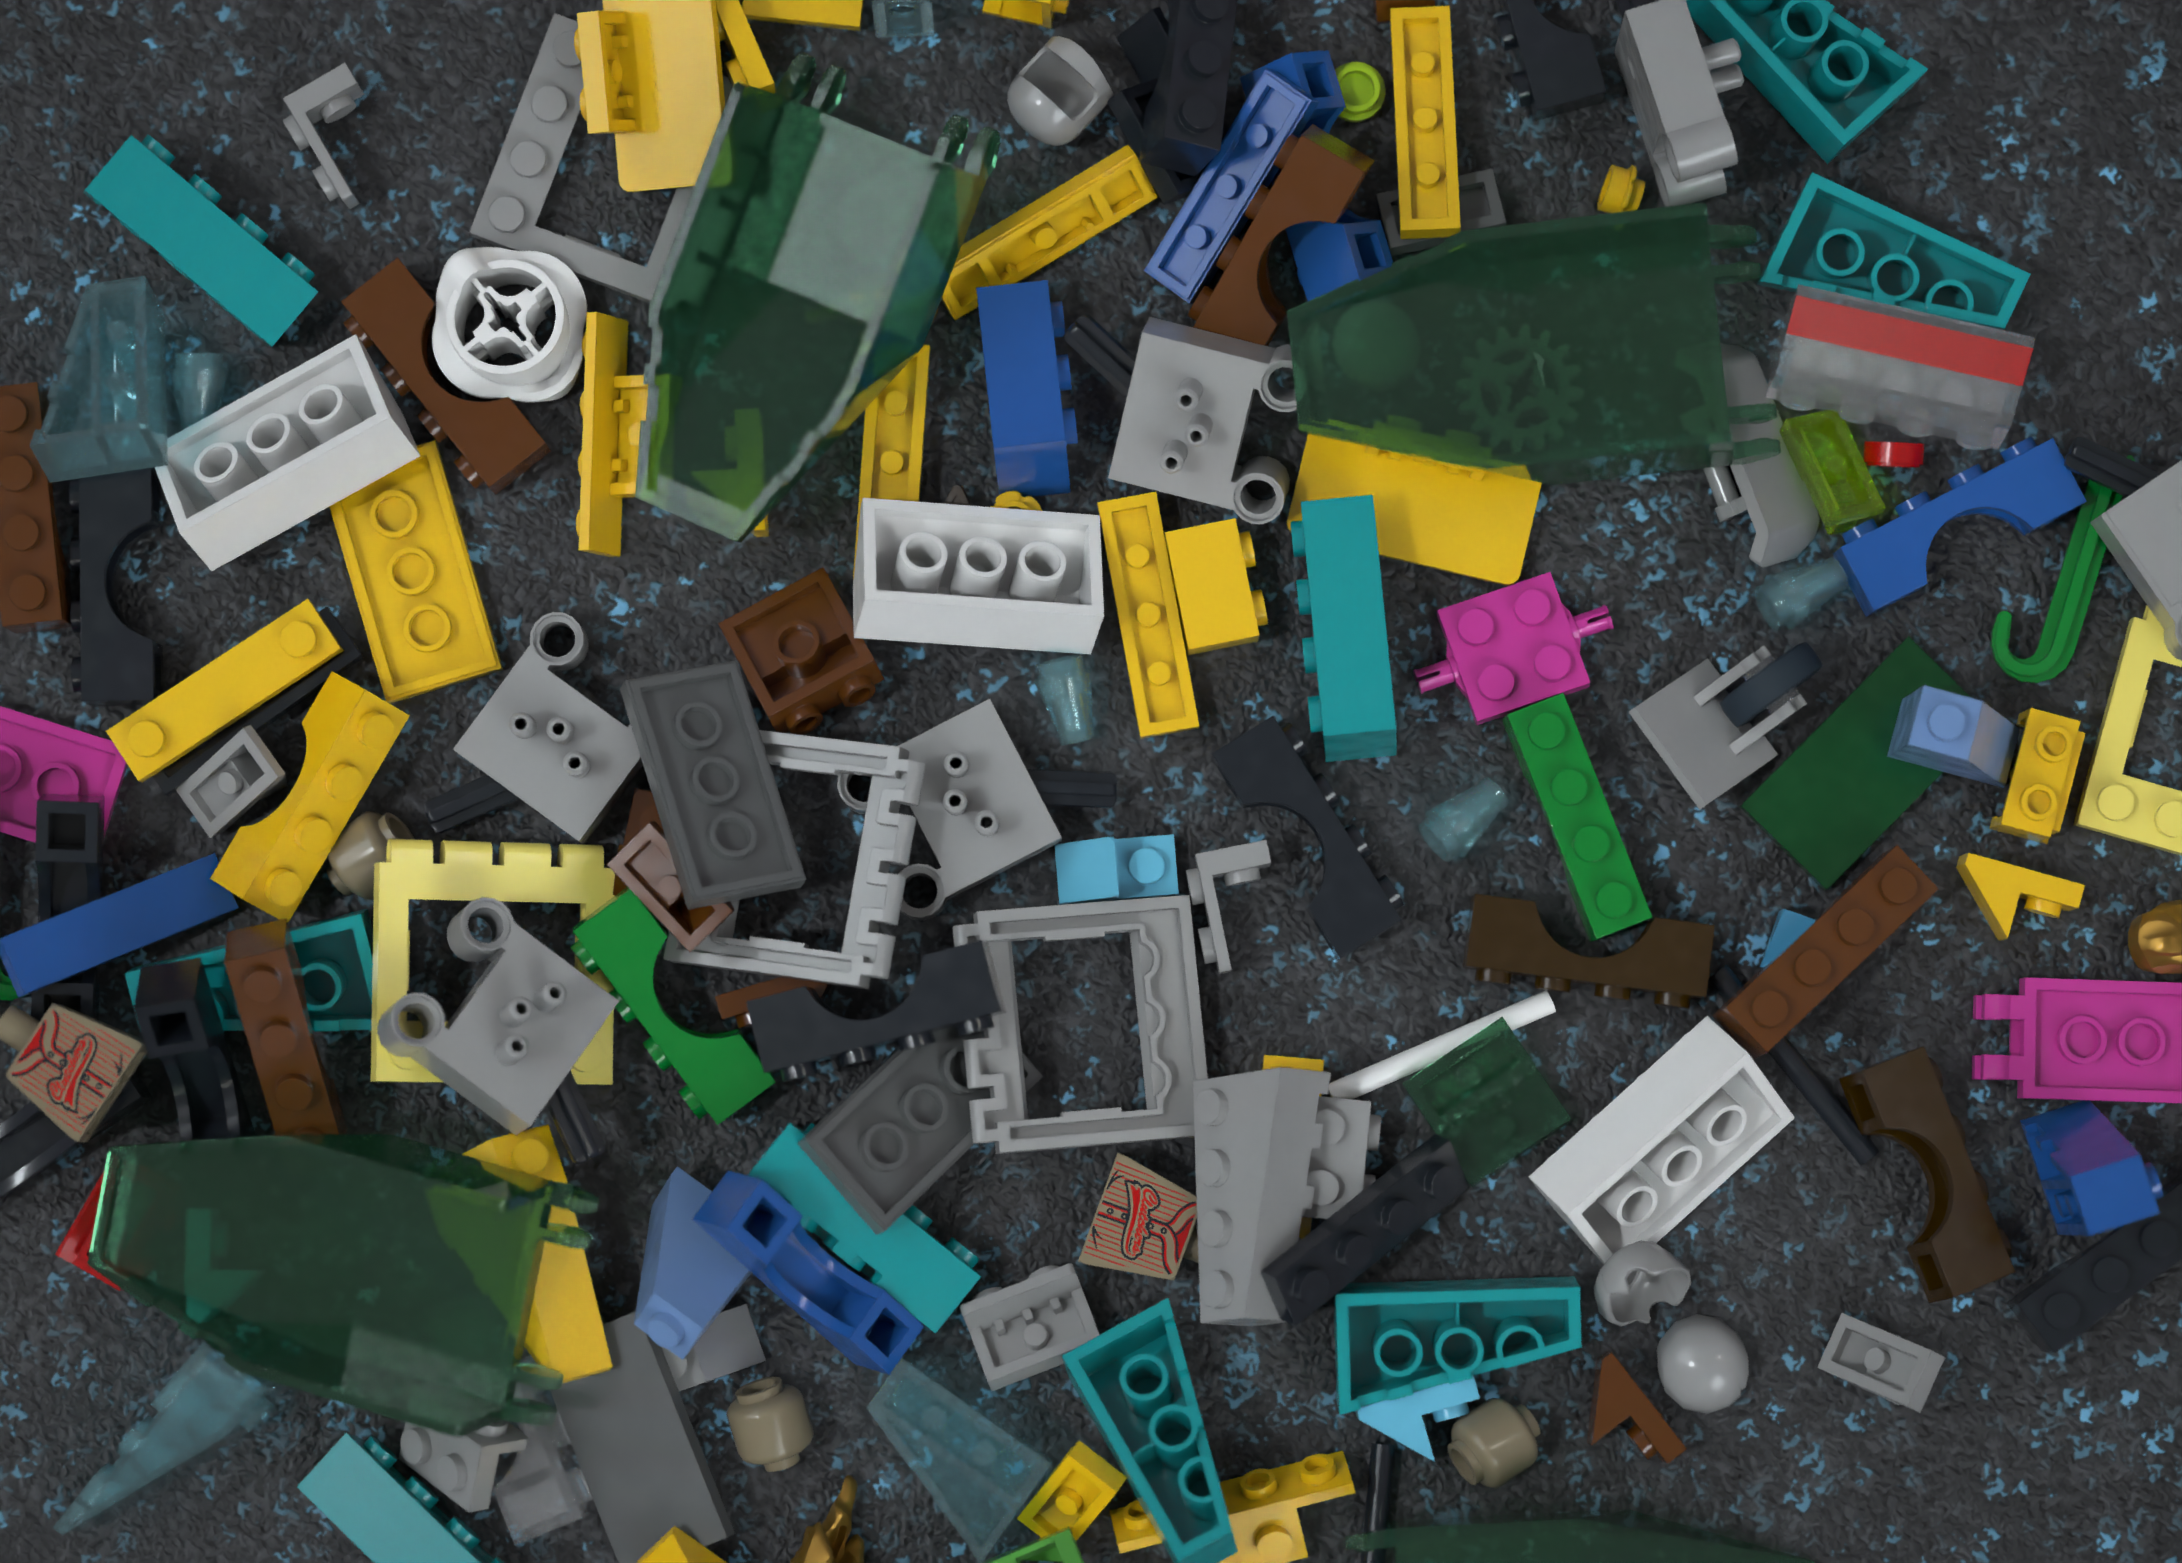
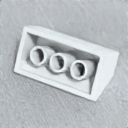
M356 334L148 449L179 533L211 571L420 457L403 413Z
M876 498L862 499L853 580L854 638L1091 654L1104 618L1100 515Z
M1706 1016L1650 1068L1638 1076L1609 1105L1595 1115L1588 1124L1558 1151L1552 1154L1529 1178L1553 1209L1597 1258L1605 1264L1616 1251L1626 1245L1637 1241H1651L1654 1243L1660 1241L1795 1117L1748 1052L1711 1018Z

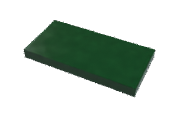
M1909 636L1739 806L1824 891L1943 773L1942 771L1887 757L1902 699L1923 685L1971 698Z

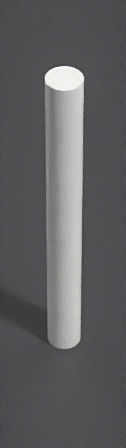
M1547 990L1333 1081L1329 1083V1094L1332 1098L1355 1099L1555 1013L1556 1009Z

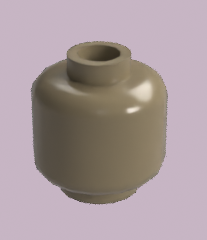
M363 812L344 827L327 856L331 864L326 869L327 875L332 884L342 894L350 896L354 893L365 900H374V863L386 862L388 840L415 839L407 826L392 813L381 815L377 812Z
M766 1377L740 1387L735 1393L737 1399L730 1404L727 1410V1420L739 1456L749 1464H764L765 1470L768 1472L784 1470L797 1464L800 1461L799 1453L810 1445L814 1436V1430L800 1390L794 1385L783 1384L780 1377Z
M1491 1398L1454 1423L1451 1429L1452 1442L1447 1446L1448 1453L1460 1475L1471 1485L1481 1483L1485 1487L1498 1488L1531 1467L1537 1460L1538 1446L1535 1438L1540 1435V1428L1535 1417L1524 1405L1519 1404L1514 1407L1504 1399Z

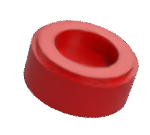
M1864 441L1863 462L1866 463V466L1920 468V465H1923L1924 444Z

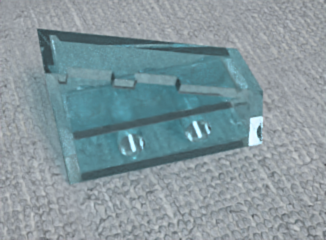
M146 276L87 284L64 347L67 357L59 380L52 381L47 395L50 405L41 430L35 429L30 443V447L50 483L168 465L164 312Z
M907 1355L900 1359L867 1406V1410L911 1470L921 1480L943 1514L948 1517L969 1546L970 1551L979 1563H982L1045 1474L1053 1459Z

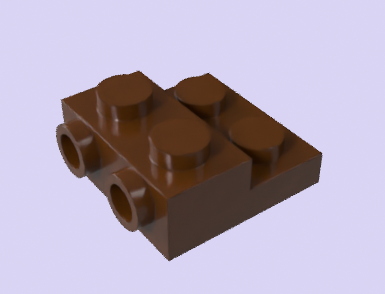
M824 567L718 623L776 732L787 733L790 731L791 734H807L821 724L823 720L822 713L842 702L846 707L863 704L874 695L876 691L874 685L885 680L862 638H854L853 620Z

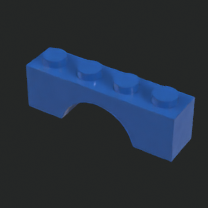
M1329 50L1290 53L1240 77L1246 100L1263 71L1267 68L1274 69L1319 101L1299 138L1312 124L1329 133L1333 123L1346 107ZM1280 168L1271 181L1272 186L1281 172ZM1347 209L1336 223L1307 221L1294 224L1285 229L1297 265L1298 278L1304 288L1308 304L1347 299L1398 277L1381 220L1363 218Z
M2031 436L2002 451L2000 454L2005 463L1984 473L1980 464L1974 465L1947 480L1952 489L1951 491L1933 500L1930 499L1927 491H1924L1894 507L1899 517L1878 528L1874 518L1843 533L1842 537L1846 545L1840 547L1833 553V556L1865 616L1868 617L1905 598L1927 584L1926 560L1928 549L1937 531L1948 521L1965 515H1988L2003 520L2025 536L2087 502L2071 471L2064 466L2065 459L2054 439L2052 438L2037 446Z
M727 1171L692 1220L852 1363L890 1375L924 1325L884 1289L858 1276L822 1249L803 1229L800 1223L803 1216L764 1180Z

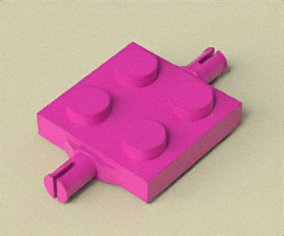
M1551 572L1439 609L1437 610V617L1447 642L1446 660L1413 670L1415 680L1418 682L1419 691L1423 694L1426 691L1455 682L1456 687L1467 698L1477 726L1558 694L1564 693L1565 696L1588 688L1590 680L1580 655L1581 638L1608 629H1614L1611 616L1608 617V608L1606 605H1602V607L1572 617L1571 612L1561 602Z

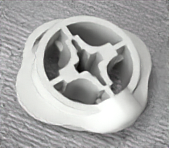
M498 247L465 248L454 253L444 265L436 292V317L432 333V346L435 359L441 371L458 389L479 398L493 399L509 396L511 400L530 403L554 401L562 398L575 384L583 359L582 339L586 323L587 301L582 285L574 272L565 263L543 252L514 251ZM511 284H522L535 288L533 291L526 288L515 296L500 295L494 290ZM478 301L484 309V318L478 328L473 331L475 338L465 345L466 321L470 311ZM555 305L556 318L554 329L546 345L541 348L535 340V332L539 324L547 318L544 312ZM494 309H499L505 318L509 317L515 323L518 322V328L526 341H521L514 331L510 332L507 328L502 327L500 324L501 320ZM506 353L519 354L526 360L509 366H498L484 362L487 358L494 361Z

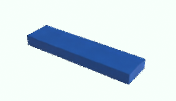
M1265 68L1221 141L1220 152L1206 166L1144 271L1189 304H1194L1205 285L1209 286L1219 268L1216 267V263L1233 235L1239 236L1249 218L1244 216L1256 192L1262 184L1268 187L1278 172L1279 168L1273 165L1283 144L1291 133L1299 137L1319 101L1274 69Z
M213 853L0 938V957L18 998L238 909L232 892L210 879L219 864L216 854Z

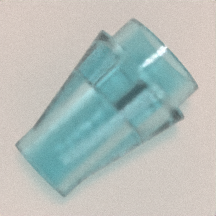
M174 353L175 367L169 368L182 430L221 409L229 370L228 367H223V353Z
M1830 557L1822 562L1766 575L1764 583L1755 588L1754 594L1758 608L1771 628L1778 630L1786 626L1789 629H1794L1832 597L1848 588V580L1841 564L1834 557Z
M1083 654L1059 657L1036 664L1039 678L1033 681L1057 730L1060 745L1073 744L1095 738L1092 708V667L1085 666Z
M1485 777L1477 785L1427 810V819L1419 824L1418 828L1429 847L1441 859L1450 862L1457 855L1465 857L1499 812L1509 805V801L1502 789L1492 779Z

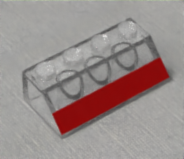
M1798 284L1777 334L1765 397L1780 400L1782 405L1793 410L1808 411L1815 408L1838 413L1842 419L1851 423L1867 424L1873 421L1896 426L1900 432L1909 436L1926 437L1936 435L1954 439L1960 446L1967 449L1985 450L1994 448L1999 450L2012 425L2034 348L2035 337Z

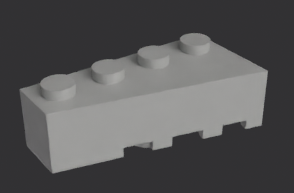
M1278 1067L1193 1081L1201 1323L1237 1326L1285 1323L1278 1315L1260 1272L1301 1240L1299 1238L1301 1219L1306 1210L1312 1208L1315 1187L1306 1184L1311 1149H1320L1323 1124L1315 1123L1319 1094H1328L1331 1072Z

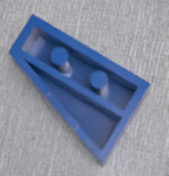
M1048 280L977 287L999 495L1006 491H1018L1023 497L1071 493L1066 445L1078 443L1074 408L1062 409L1060 391L1072 390L1068 354L1056 355L1054 338L1064 337L1065 334L1062 301L1050 302Z
M2079 1101L2020 1120L2058 1235L2091 1236L2160 1214L2156 1200L2163 1197V1191L2153 1164H2143L2140 1153L2091 1101Z

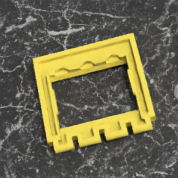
M2146 605L2143 619L2133 617L2128 624L2073 825L2182 856V791L2122 774L2129 748L2133 747L2148 690L2145 689L2153 660L2182 667V661L2176 659L2168 651L2164 643V629Z
M388 840L386 862L374 863L371 1082L444 1083L411 1057H398L389 1053L383 1047L378 1037V1022L382 1014L400 998L407 995V991H409V899L473 901L486 897L494 898L501 902L580 903V921H582L615 896L613 895L615 872L611 868H604V849L602 845L560 844L557 852V867H551V846L549 843L501 842L499 847V865H492L493 849L491 842L442 840L440 845V864L433 863L432 840ZM575 955V968L606 992L609 993L614 989V986L601 969L591 975ZM614 1009L571 1068L577 1085H613ZM400 1012L399 1026L402 1032L410 1038L421 1039L423 1035L422 1022L407 1021V1012Z

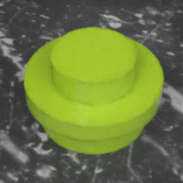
M1349 62L1341 65L1335 72L1346 107L1338 117L1350 122H1361L1370 119L1380 110L1384 102L1385 84L1383 78L1375 68L1366 63Z

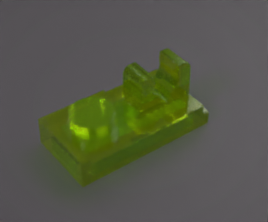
M1839 407L1786 419L1779 432L1801 480L1805 482L1824 525H1826L1825 530L1828 535L1846 532L1852 529L1859 519L1883 513L1886 507Z

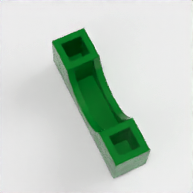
M1564 693L1507 714L1502 722L1523 775L1530 784L1553 835L1564 867L1569 891L1590 943L1653 918Z
M626 887L573 927V933L579 940L570 946L591 975L601 969L614 986V989L609 994L619 1001L615 1008L622 1018L629 1023L637 1017L651 1037L643 1042L644 1047L663 1072L673 1065L687 1084L678 1092L699 1120L709 1114L714 1122L719 1125L776 1082L772 1073H764L759 1055L738 1028L720 1033L699 1032L681 1025L664 1010L654 990L653 969L657 955L668 937L667 932L654 914L629 887Z

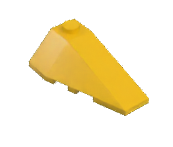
M549 1125L527 1129L516 1136L512 1133L490 1139L425 1173L422 1179L441 1235L452 1250L456 1248L476 1274L475 1281L486 1295L490 1293L512 1323V1331L552 1385L555 1386L611 1370L613 1366L568 1182Z

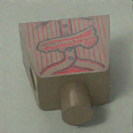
M53 1003L40 1022L14 1004L0 1018V1040L19 1052L5 1076L70 1138L77 1142H88L147 1054L143 1039L62 1004Z
M1117 1153L1078 1262L1175 1280L1182 1258L1199 1263L1197 1224H1195L1197 1220V1197L1131 1158Z

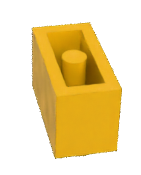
M1236 518L1165 532L1164 537L1187 654L1192 655L1257 642L1260 636L1258 626L1267 625L1268 618L1262 590L1250 591L1246 568L1256 566L1250 532L1239 533Z

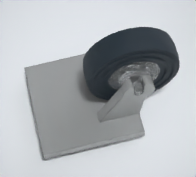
M1806 642L1796 645L1776 660L1764 645L1722 676L1707 658L1629 711V714L1700 810L1778 755L1764 735L1807 704L1797 688L1819 672L1823 664L1812 647ZM1744 677L1746 681L1730 694L1726 691L1728 687ZM1768 710L1771 714L1754 727L1750 724L1751 720Z

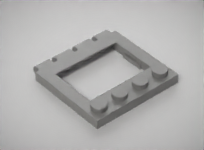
M554 13L469 233L471 237L503 249L538 251L549 254L565 263L578 277L671 311L675 300L696 307L711 267L693 260L691 257L694 251L710 257H716L732 212L712 204L713 200L717 196L731 202H737L753 157L733 148L736 141L752 147H758L772 107L765 106L754 111L748 94L744 93L737 96L729 78L723 76L731 176L727 182L722 184L676 189L647 267L625 260L618 253L567 234L564 237L535 226L578 117L580 93L583 89L581 61L578 59L574 48V35L578 28V22Z
M759 730L771 765H779L787 770L839 776V773L872 777L841 953L809 949L808 944L753 936H750L749 940L733 938L740 901L735 900L730 901L735 911L693 952H689L668 930L664 960L694 966L868 989L870 977L889 979L896 937L878 933L879 925H898L906 877L890 874L889 867L890 864L908 866L916 817L899 814L900 804L919 806L926 764L908 760L909 750L898 746Z
M1190 895L977 911L973 914L974 924L952 927L954 947L979 940L989 942L1006 1013L992 1016L994 1028L984 1030L985 1038L963 1041L968 1089L990 1088V1099L969 1101L973 1144L995 1142L996 1154L1195 1137L1193 1081L1208 1079ZM1129 932L1147 1110L1140 1109L1122 1112L1121 1107L1062 1112L1060 1117L1028 1120L1011 941L1043 939V942L1101 938L1105 934Z

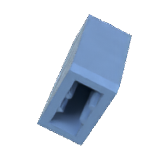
M1923 685L1902 699L1887 757L2004 788L2020 729L1983 701Z
M677 1166L651 1207L634 1325L648 1334L657 1345L667 1348L684 1360L752 1272L692 1220L712 1191Z

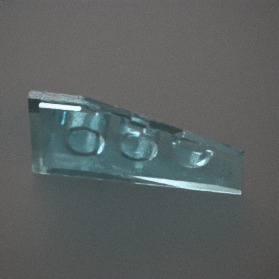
M222 1339L203 1342L152 1402L151 1405L159 1412L154 1418L147 1416L128 1432L118 1445L119 1448L116 1452L120 1455L118 1460L113 1465L108 1462L93 1476L53 1528L61 1535L74 1532L234 1435L242 1426L248 1432H251L273 1407L274 1404L267 1397L276 1386Z

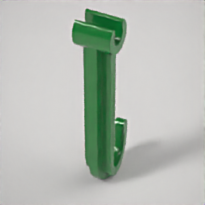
M2132 455L2126 457L2134 461V457ZM2087 479L2083 494L2087 502L2079 507L2037 648L2030 658L2019 659L2013 656L2009 650L2011 614L2007 611H2001L1996 615L1990 643L1994 660L2006 675L2019 682L2036 684L2053 679L2067 667L2075 652L2107 547L2090 522L2119 503L2122 498L2121 494Z

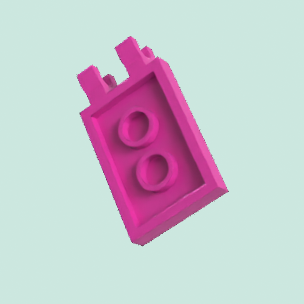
M0 706V832L36 843L37 800L43 794L105 796V837L128 766L126 761L111 740Z
M2025 977L2019 978V995L1982 994L1973 996V1020H2010L2009 1055H1972L1973 1080H2017L2018 1099L2182 1104V983Z

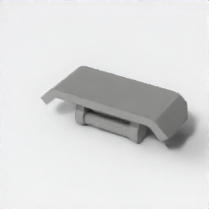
M1716 342L1678 350L1674 367L1696 378L1706 405L1683 414L1679 419L1684 431H1688L1717 503L1718 507L1715 508L1720 523L1749 513L1756 531L1749 558L1763 568L1797 558L1815 539L1819 526V515L1758 359L1751 351L1739 345ZM1712 421L1717 431L1722 447L1724 449V452L1726 454L1733 475L1735 477L1740 493L1742 495L1741 497L1738 494L1737 488L1735 486V483L1727 466L1726 460L1718 443L1717 437L1711 425Z

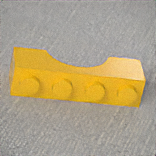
M332 671L302 721L306 734V755L294 787L282 804L264 820L239 828L210 879L279 920L287 918L289 922L410 715Z

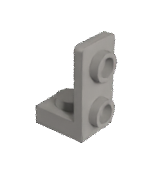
M343 63L284 97L283 99L292 114L283 119V122L300 151L311 146L319 159L321 166L315 168L312 172L329 201L331 202L340 196L350 210L360 203L314 126V123L321 119H324L325 123H331L346 116L356 108L357 105L354 100L365 95L346 63Z
M1267 840L1195 854L1197 868L1186 870L1192 904L1204 903L1209 926L1198 929L1204 963L1216 962L1218 974L1229 973L1232 969L1213 878L1224 876L1226 886L1260 880L1259 869L1270 867L1271 865Z

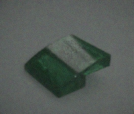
M1503 1017L1402 1083L1435 1134L1451 1141L1464 1176L1472 1188L1572 1121Z

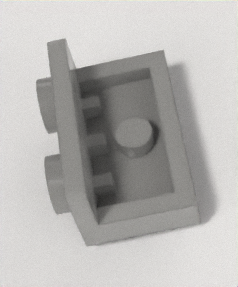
M1319 1096L1315 1123L1323 1124L1320 1149H1311L1306 1184L1315 1187L1312 1208L1307 1209L1303 1217L1328 1219L1375 1182V1175L1364 1174L1367 1150L1378 1151L1381 1115L1370 1114L1371 1101Z
M1071 1263L1063 1266L1051 1265L1042 1267L1034 1271L1027 1280L1006 1288L992 1287L976 1294L972 1301L960 1306L963 1319L970 1332L991 1391L1064 1364L1062 1355L1100 1335L1074 1266Z
M442 1384L437 1387V1390L411 1394L405 1428L401 1436L399 1460L467 1512L489 1509L499 1454L525 1450L528 1436L509 1423L505 1415L493 1411L474 1397L470 1389L457 1384Z

